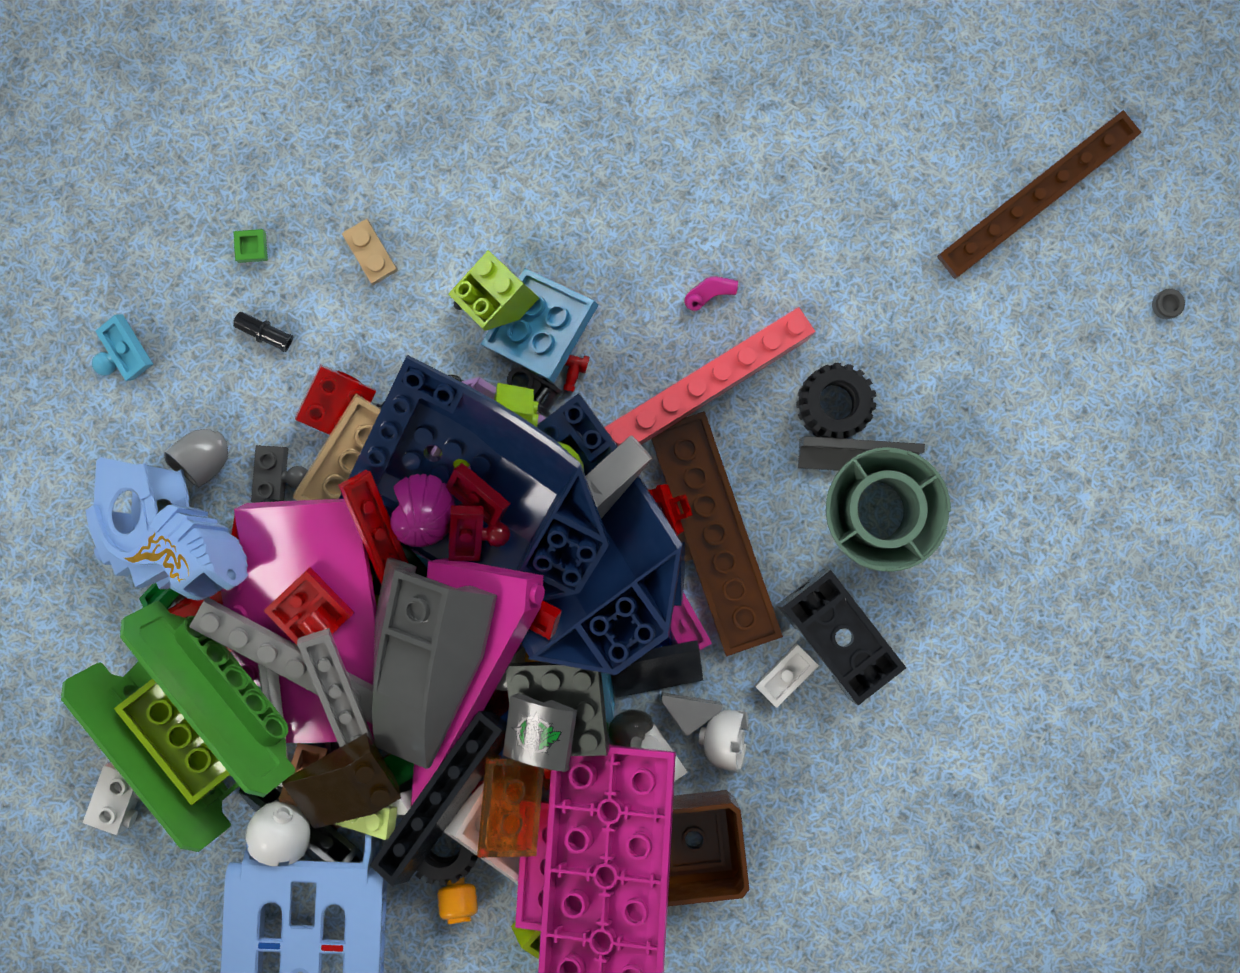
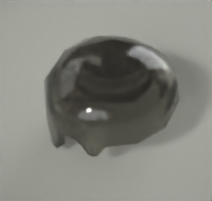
M628 709L620 712L609 725L608 732L611 744L631 747V739L633 737H639L644 740L645 733L653 728L654 722L652 717L638 709Z

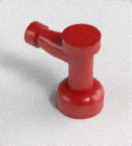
M574 355L569 356L565 363L569 368L563 390L575 391L574 385L578 379L579 372L586 373L589 356L584 355L583 358Z

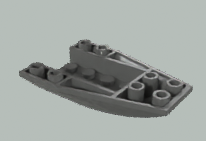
M389 557L386 562L375 615L372 703L374 742L376 748L428 769L431 767L484 658L497 595L471 585L454 588L415 574L417 566Z

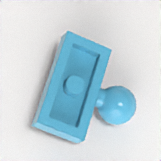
M123 314L114 315L95 331L108 351L100 352L93 357L92 367L96 373L104 376L110 375L117 367L125 381H131L153 365Z

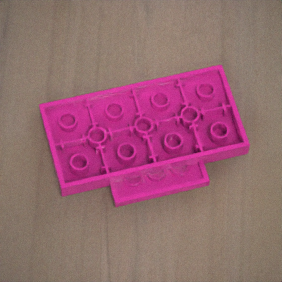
M345 500L246 503L235 508L234 514L239 541L243 547L242 550L247 556L248 576L243 582L230 590L221 589L223 605L293 642L263 610L311 567L354 611V614L332 636L346 671L373 685L374 631L377 607L369 556ZM232 650L234 658L255 684L261 687L258 663ZM279 675L283 718L289 729L286 735V743L337 742L319 696ZM367 721V724L374 739L373 724Z
M609 745L607 756H570L568 771L551 770L549 802L537 800L523 801L515 928L541 931L538 973H664L676 752Z

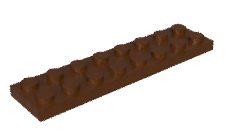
M705 411L686 417L652 438L651 441L672 497L675 498L686 494L693 515L681 519L684 529L683 533L727 657L782 638L783 635ZM678 501L677 504L681 514H684L680 501Z

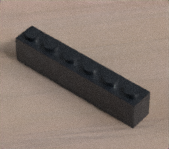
M478 711L370 864L391 886L408 882L503 749L507 722L493 711Z

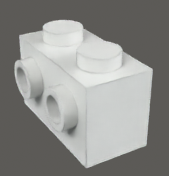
M111 762L105 764L102 768L82 823L118 835L133 826L138 815L135 807L138 799H141Z

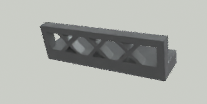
M804 436L799 439L798 468L839 471L853 457L868 450L890 447L911 451L919 455L925 452V444Z

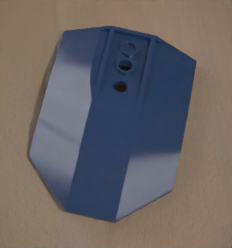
M407 355L348 479L364 470L370 471L391 520L393 511L399 506L394 492V485L405 477L409 478L411 475L419 474L421 476L426 474L427 476H436L442 480V483L447 484L455 469L454 461L463 459L470 464L473 472L511 503L500 521L506 524L510 530L509 541L504 546L494 547L486 540H482L480 561L467 562L544 575L543 586L545 594L543 601L580 593L609 546L607 534L581 463L549 435L500 403ZM435 445L441 449L442 455L433 456L429 454L426 447ZM341 493L339 499H344L342 493ZM453 495L456 506H459L462 502ZM483 521V528H487L488 524ZM449 533L441 541L429 547L406 546L431 561L448 558Z
M580 393L537 425L538 429L549 435L556 442L569 445L580 456L585 476L618 447ZM639 476L601 519L609 540V546L581 592L545 601L562 610L558 627L550 640L530 629L527 631L521 643L529 656L528 659L617 675L669 637L683 544Z

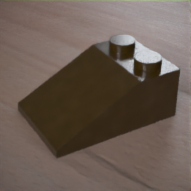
M367 733L294 773L282 782L283 787L314 829L373 815L401 799L396 776Z

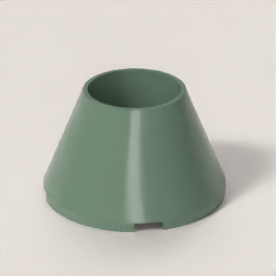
M890 447L865 451L849 460L835 475L829 487L826 498V520L831 536L847 557L866 568L884 572H895L912 568L925 561L938 549L948 531L946 529L949 521V512H951V502L946 484L939 472L927 460L911 451ZM873 482H881L892 487L900 496L903 504L904 513L899 528L891 536L882 540L869 534L862 526L858 516L860 496L865 488Z

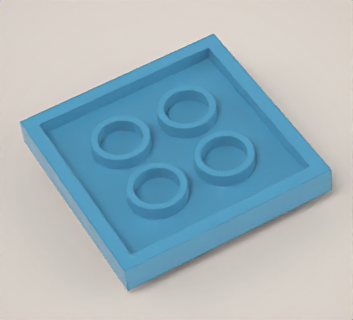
M524 268L519 279L539 299L520 320L488 330L481 345L554 383L596 311L598 304L593 299Z

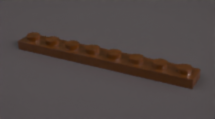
M1122 110L946 248L937 258L952 277L956 279L1142 132L1126 112Z

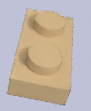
M368 219L361 221L342 233L372 285L398 271Z

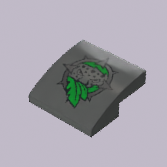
M520 693L511 695L503 756L540 768L562 772L568 771L577 710L553 700L543 703Z

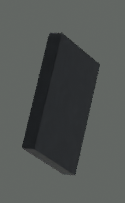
M694 640L654 648L617 675L610 674L616 698L704 681L698 641Z

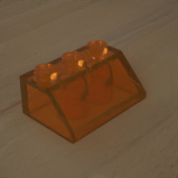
M503 755L486 758L477 857L536 856L544 768L522 763Z

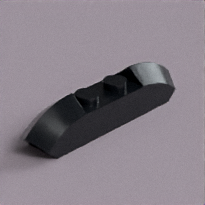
M277 786L264 797L245 793L241 787L239 794L256 812L268 803L279 801L283 787ZM310 824V841L305 854L312 860L363 862L364 855L361 850L331 825L314 829Z

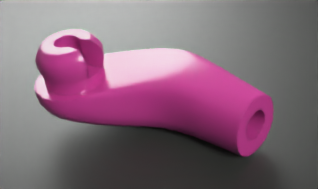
M710 276L686 294L684 299L685 306L692 311H698L714 296L736 295L738 280Z

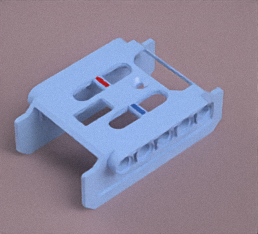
M365 835V851L363 862L361 861L360 863L296 861L289 864V861L279 862V866H269L258 862L249 854L246 842L242 863L230 862L225 874L220 973H263V952H280L279 973H322V954H344L343 973H384L387 881L370 866L381 850L382 839ZM293 882L316 883L314 926L291 925ZM267 903H276L282 910L281 938L264 937L265 907ZM330 905H339L345 912L344 940L323 939L325 909Z

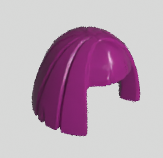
M415 474L409 476V478H403L394 485V492L399 506L393 511L390 523L394 534L400 542L412 547H429L441 541L449 533L451 505L456 504L453 494L446 488L447 484L442 483L440 478L433 475L427 476L422 474L420 476Z

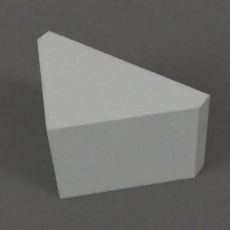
M664 692L661 694L662 703L686 736L722 711L723 705L720 701Z

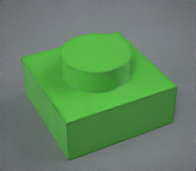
M265 230L233 231L235 261L238 263L268 261Z

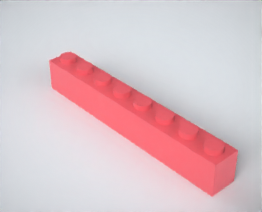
M798 307L604 428L617 446L631 435L642 445L804 344L816 331Z

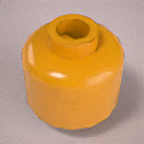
M463 877L453 884L449 880L447 886L441 887L438 890V909L441 919L447 920V924L472 921L471 916L478 912L477 894L474 884L465 883Z

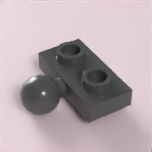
M256 445L251 503L261 502L265 499L284 501L286 483L293 489H297L308 470L302 466H294L287 471V447Z

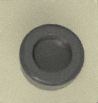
M1165 289L1157 293L1152 301V309L1161 319L1175 318L1183 312L1185 307L1183 295L1175 289Z

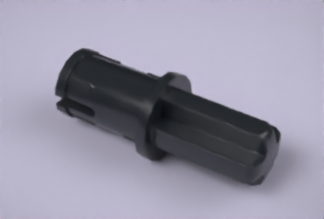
M239 312L233 320L235 328L255 337L257 342L261 343L264 341L283 352L289 349L293 341V335L271 326V323L267 320L262 322L244 312Z

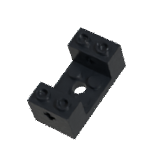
M822 569L777 604V607L794 629L801 632L833 674L831 677L848 699L856 705H860L906 669L903 662L831 570ZM846 628L851 633V641L845 646H840L835 640V635L840 629Z

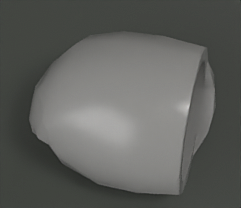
M211 429L195 430L186 434L166 450L164 458L167 465L174 471L182 469L184 476L199 488L216 476L228 459L227 441L219 431L214 432Z

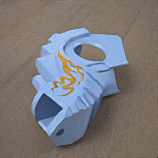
M103 457L96 460L94 505L86 509L85 512L89 531L95 544L94 554L104 565L112 566L115 576H128L131 574L135 587L144 588L156 583L159 589L170 588L193 600H204L223 588L230 590L243 582L248 576L247 556L242 550L243 547L239 544L240 541L229 534V528L217 524V519L209 518L207 511L190 508L188 489L182 469L173 471L149 466L146 463L132 464ZM132 491L131 514L114 512L113 507L118 496L123 492ZM167 499L172 503V505H167L158 513L156 503L158 500Z

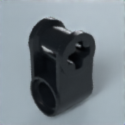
M524 367L512 369L508 373L507 384L512 385L513 378L518 374L526 375L529 378L526 388L534 389V401H538L537 411L548 417L551 414L549 412L559 396L562 397L564 395V392ZM549 392V395L547 396V398L545 399V401H544L543 403H541V402L543 401V399L545 398V396L547 395V393Z

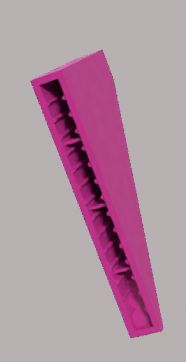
M448 558L428 561L427 578L454 588L471 585L496 594L497 599L484 658L431 767L425 769L414 764L411 806L478 711L485 709L541 608V602L545 594L543 586L544 575L467 561H448Z

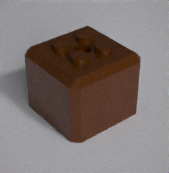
M727 790L673 796L668 907L742 899L750 889L741 810L735 796ZM697 831L703 836L702 842L698 846H690L686 843L685 838L689 832Z

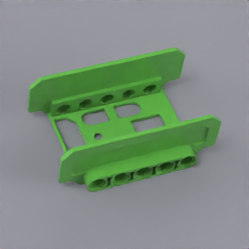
M156 601L121 620L120 638L138 659V662L123 677L111 674L101 662L88 667L62 683L61 701L178 847L184 850L199 852L230 828L231 823L222 812V801L240 786L245 793L264 797L295 772V767L286 757L285 737L289 729L284 718L224 645L189 627L195 616L184 618L172 614L160 601ZM151 679H154L236 783L228 789L222 782L196 804L191 805L114 708Z

